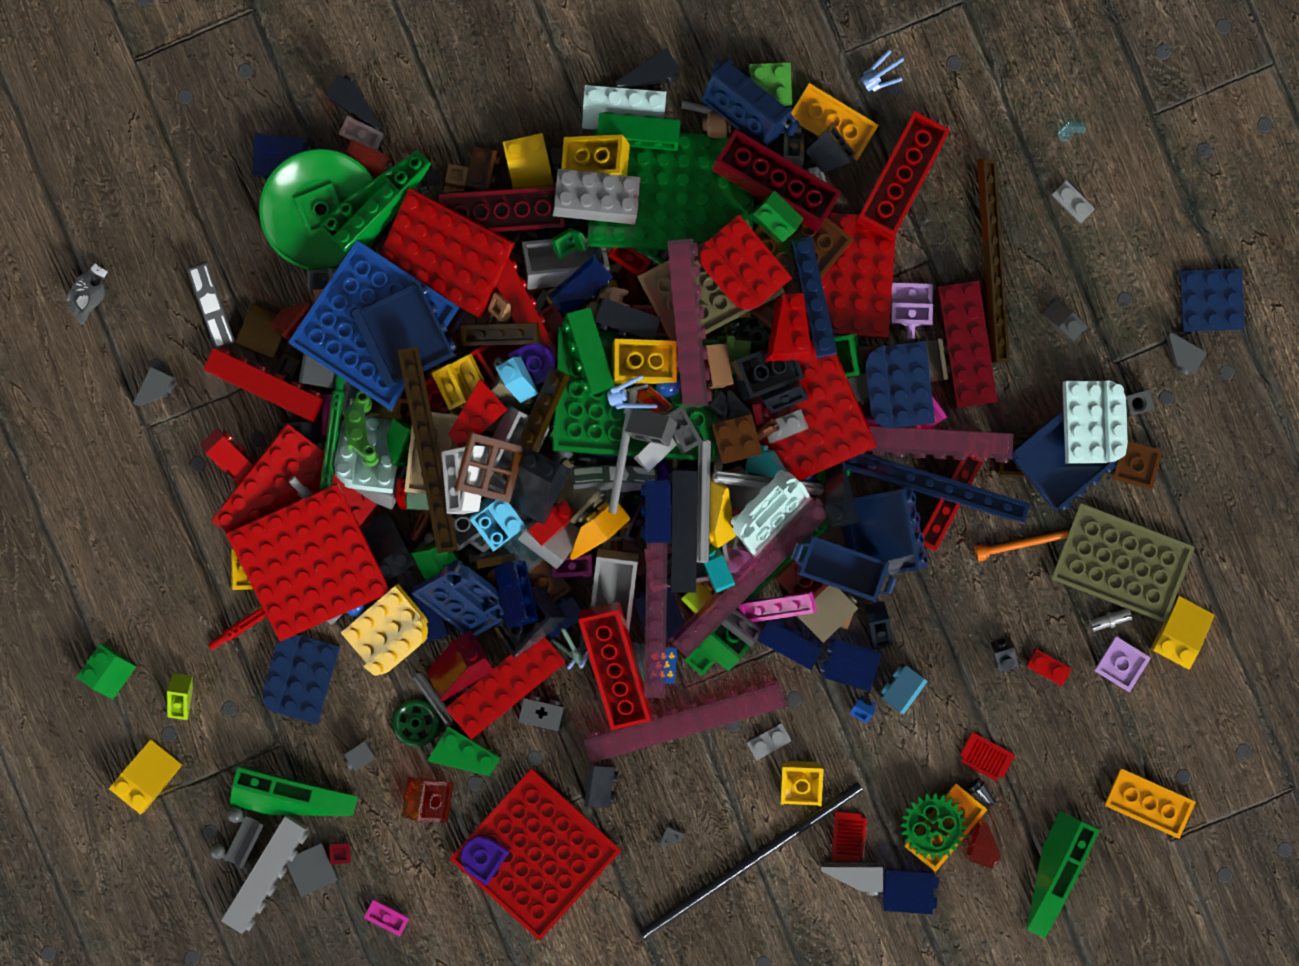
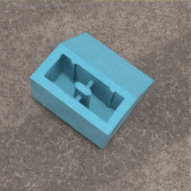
M488 497L480 502L479 511L474 512L469 519L492 551H495L526 527L508 502Z

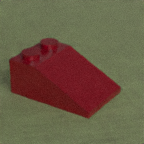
M469 630L454 639L426 672L442 702L493 672L494 669L481 643L473 632Z

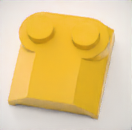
M806 761L783 763L781 805L802 804L822 806L823 765Z

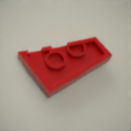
M481 378L448 433V436L458 448L466 447L470 431L480 435L508 410Z

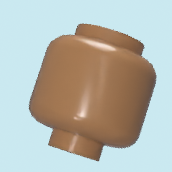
M711 111L707 114V118H703V131H707L709 138H725L728 133H731V124L715 111Z

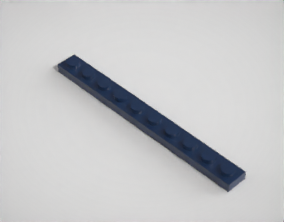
M862 453L841 462L845 463V467L849 471L904 488L912 487L914 491L1024 525L1031 508L1030 503L868 453Z

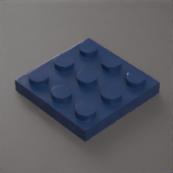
M1242 268L1180 271L1182 332L1245 329Z

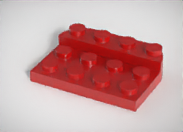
M740 215L708 240L700 253L703 269L731 303L740 309L750 310L757 308L792 279L790 274Z

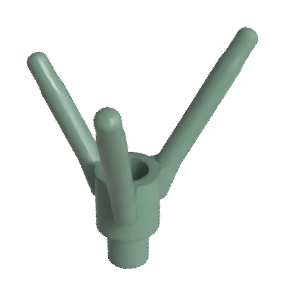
M562 628L563 635L572 650H569L554 638H551L550 641L566 652L573 659L574 663L577 662L579 669L586 667V663L583 667H580L585 652V640L582 630L580 646L576 648L566 629Z

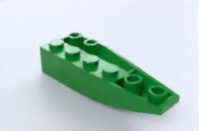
M418 150L348 196L320 226L347 254L356 240L368 246L399 212L408 189H416L431 163Z
M240 765L237 767L232 785L230 805L267 815L353 816L358 796Z
M1059 811L1042 847L1026 930L1046 938L1100 831L1098 828Z

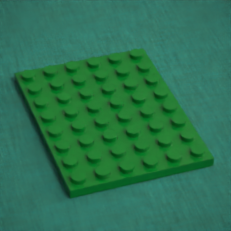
M593 129V136H597V129ZM680 133L678 151L629 147L627 176L640 177L635 224L589 220L588 246L687 251L712 238L738 215L744 221L748 220L753 229V220L748 214L754 208V195L712 171L715 161L732 135H727L725 138H709L707 134Z
M559 327L557 329L556 368L570 375V378L554 412L553 451L618 455L626 415L624 414V408L617 409L616 406L610 405L607 395L608 391L587 397L586 391L584 392L581 387V374L575 368L574 360L576 358L574 352H571L569 349L568 340L570 339L568 332L565 333L563 327ZM598 330L611 372V343L614 339H635V337L628 335L626 338L615 334L616 332ZM655 335L654 340L670 341L668 336ZM696 339L677 349L679 358L677 377L681 383L680 390L677 395L665 399L673 405L668 413L682 406L700 438L711 441L710 462L714 463L716 462L717 443L712 424L718 422V416L707 405L718 393L719 388L705 390L699 349L706 345L720 344V340ZM649 384L656 390V384ZM629 385L625 389L633 388L635 385ZM630 437L627 456L635 457L649 442ZM676 445L663 459L698 461V446L682 454Z

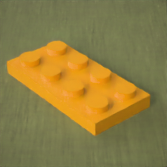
M810 83L791 113L799 121V126L817 137L833 123L854 151L853 159L855 160L859 159L879 126Z
M1120 768L1104 806L1180 839L1196 802Z
M955 783L946 793L945 801L951 797V805L958 803L959 806L956 810L964 811L960 817L967 819L965 822H962V825L967 826V829L961 832L967 835L988 809ZM934 808L927 817H933L936 809ZM952 818L943 820L944 828H950L953 825ZM927 819L923 821L931 827L930 831L936 829L943 835L949 836L948 832L937 826V821L934 824ZM921 824L915 833L922 834L925 831V826ZM935 835L932 838V844H941L942 836ZM911 842L904 844V847L935 872L949 857L944 852L942 859L939 858L938 854H935L934 860L931 859L930 854L923 858L922 851L918 855L915 854L916 847L911 850L909 849Z

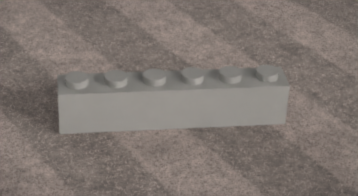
M289 815L284 817L221 920L223 923L241 934L246 930H251L255 923V920H253L256 913L260 914L266 905L263 902L266 896L273 894L277 887L274 885L277 878L282 879L287 871V868H285L287 861H293L298 853L295 850L299 843L303 844L308 836L306 833L307 826Z

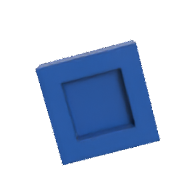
M861 696L853 705L849 714L867 724L876 710L875 702L872 701L870 705L864 703L865 696Z

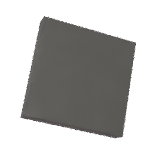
M323 843L296 854L292 862L288 860L286 863L301 897L339 880L332 864H330V859Z

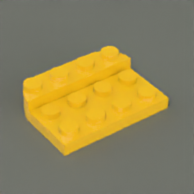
M397 584L344 629L341 634L366 662L364 668L377 676L389 672L428 638L426 624L428 620L401 586Z

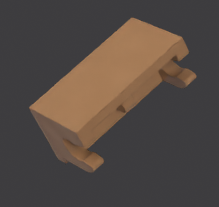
M727 344L706 345L699 349L705 390L732 385L733 378Z

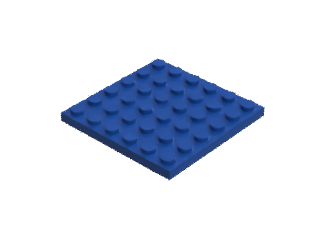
M356 240L288 343L389 410H392L405 390L404 381L391 388L385 385L351 311L358 308L362 310L415 284L417 279ZM427 286L430 292L427 297L430 303L434 301L439 313H436L439 321L443 320L447 327L458 311L459 306Z

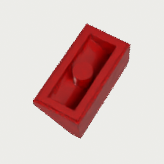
M612 248L607 254L609 258L637 276L647 272L652 267V261L633 248Z

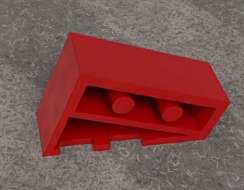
M804 293L783 294L776 301L772 322L773 327L769 337V348L765 361L804 360L812 353Z
M216 428L200 443V446L238 484L257 459L253 455L249 457L245 454L247 450L240 443L236 445L233 442L234 438L227 431L223 433L219 428Z

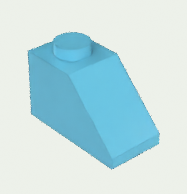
M513 357L495 367L506 388L520 403L539 394L521 357Z

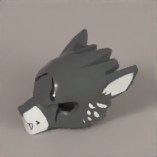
M96 263L87 272L77 277L78 281L72 285L65 298L70 303L67 308L72 309L71 315H75L81 325L87 320L89 313L105 297L104 279L108 271L99 267Z

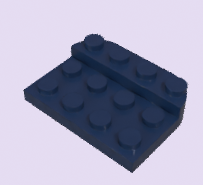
M926 341L882 346L871 352L866 362L870 409L876 423L885 428L935 423Z
M459 560L443 565L440 573L413 587L412 591L415 597L463 634L471 630L475 636L501 622L507 604L506 596Z
M300 634L279 641L274 650L263 688L264 705L276 714L279 713L318 725L341 646Z

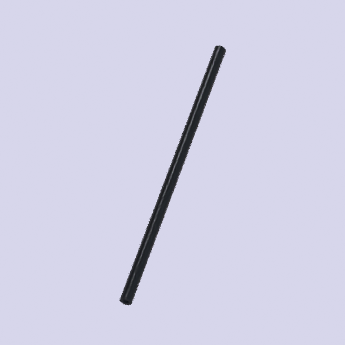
M856 783L642 928L640 933L646 939L864 790L859 783Z

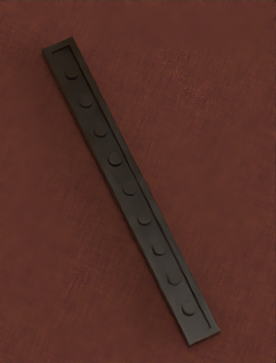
M978 159V191L980 197L990 355L992 363L1010 362L997 163L996 159Z
M419 347L398 350V356L437 552L439 554L458 550L452 514H447L444 474Z

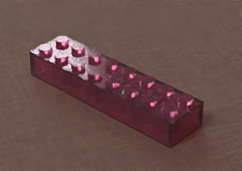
M693 239L667 241L683 408L708 406V401H712L711 388L707 389L706 380H710L709 368L704 366V360L708 359L707 347L702 345V339H706L705 326L700 324V318H704L703 305L699 306L698 298L702 297L701 285H697L696 277H700L699 264H695L694 256H698L697 243H693Z

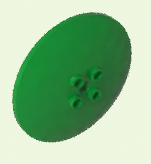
M311 149L287 158L270 174L261 193L259 205L260 221L268 242L282 258L298 267L308 270L338 269L347 253L340 248L320 225L348 196L374 180L373 177L357 160L335 150ZM319 203L325 204L327 207L326 212L323 214H318L315 211V206ZM375 237V238L370 242V244L367 246L368 248L371 247V245H372L373 242L375 241L376 237Z

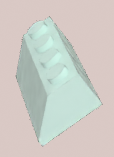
M585 85L582 129H598L599 113L612 112L615 115L633 114L637 117L650 115L664 119L666 92Z

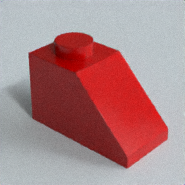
M563 499L552 508L544 525L537 521L528 532L543 546L570 525V520L576 512Z

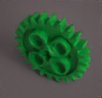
M925 793L924 800L918 796L917 804L911 801L912 809L905 808L909 814L901 816L906 820V822L900 823L902 827L906 828L901 834L908 835L904 842H911L909 845L910 850L916 847V855L922 851L923 858L930 854L931 859L934 860L935 854H938L939 858L942 859L944 852L950 856V849L957 851L956 843L959 845L963 844L959 838L966 837L961 832L967 829V826L962 825V822H965L967 819L960 817L964 811L956 810L959 806L958 803L951 805V797L945 801L944 794L939 799L936 793H933L932 798ZM928 807H934L936 809V813L933 817H927L925 815V811ZM918 816L924 817L933 824L937 821V826L948 832L949 836L943 835L936 829L930 831L931 827L918 819ZM952 818L953 825L950 828H944V819ZM916 825H924L925 831L922 834H916L914 832ZM935 835L942 836L941 844L933 845L932 838Z

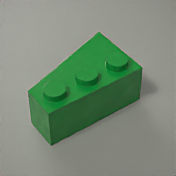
M449 725L427 761L490 776L502 756L478 741L471 740L468 735Z

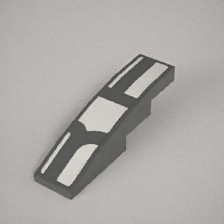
M205 262L188 268L215 348L235 343L234 335L228 323V317L221 302V296L208 263Z
M617 465L572 468L574 489L595 487L596 491L612 489ZM625 466L620 493L658 488L656 468H653L648 473L641 466Z

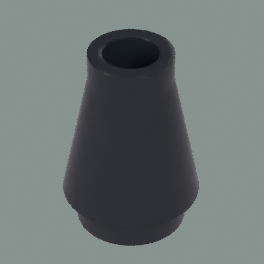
M976 778L967 786L969 794L987 809L995 804L996 800L993 798L984 780Z

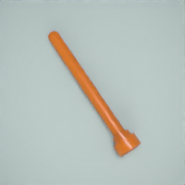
M1069 530L990 547L983 544L975 545L977 561H983L990 557L991 554L1065 539L1068 536Z

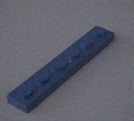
M812 236L791 240L801 290L804 293L805 308L816 358L837 355Z

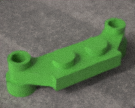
M359 391L349 408L344 410L348 449L355 450L362 456L363 463L366 466L373 467L379 462V455L375 447L368 443L365 413L369 412L372 408V401L367 394Z

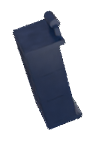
M721 59L716 60L711 71L712 76L701 98L702 102L737 130L765 147L779 137L782 132L790 136L794 135L799 121L791 114L792 107L786 108L768 92L732 65L734 61L731 59L726 63ZM788 119H789V120H791V122H790L789 127H788V129H787V128L785 127V125H786V123H787V121H788Z
M811 534L808 535L806 543H796L791 557L798 564L795 572L798 575L875 602L879 594H892L897 581L887 571L889 562ZM888 575L889 579L885 590L881 591L884 578Z

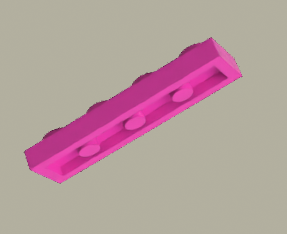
M812 591L746 601L738 604L739 612L751 622L806 615L817 611Z

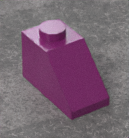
M581 555L574 560L567 556L557 569L552 566L553 578L594 577L597 556Z

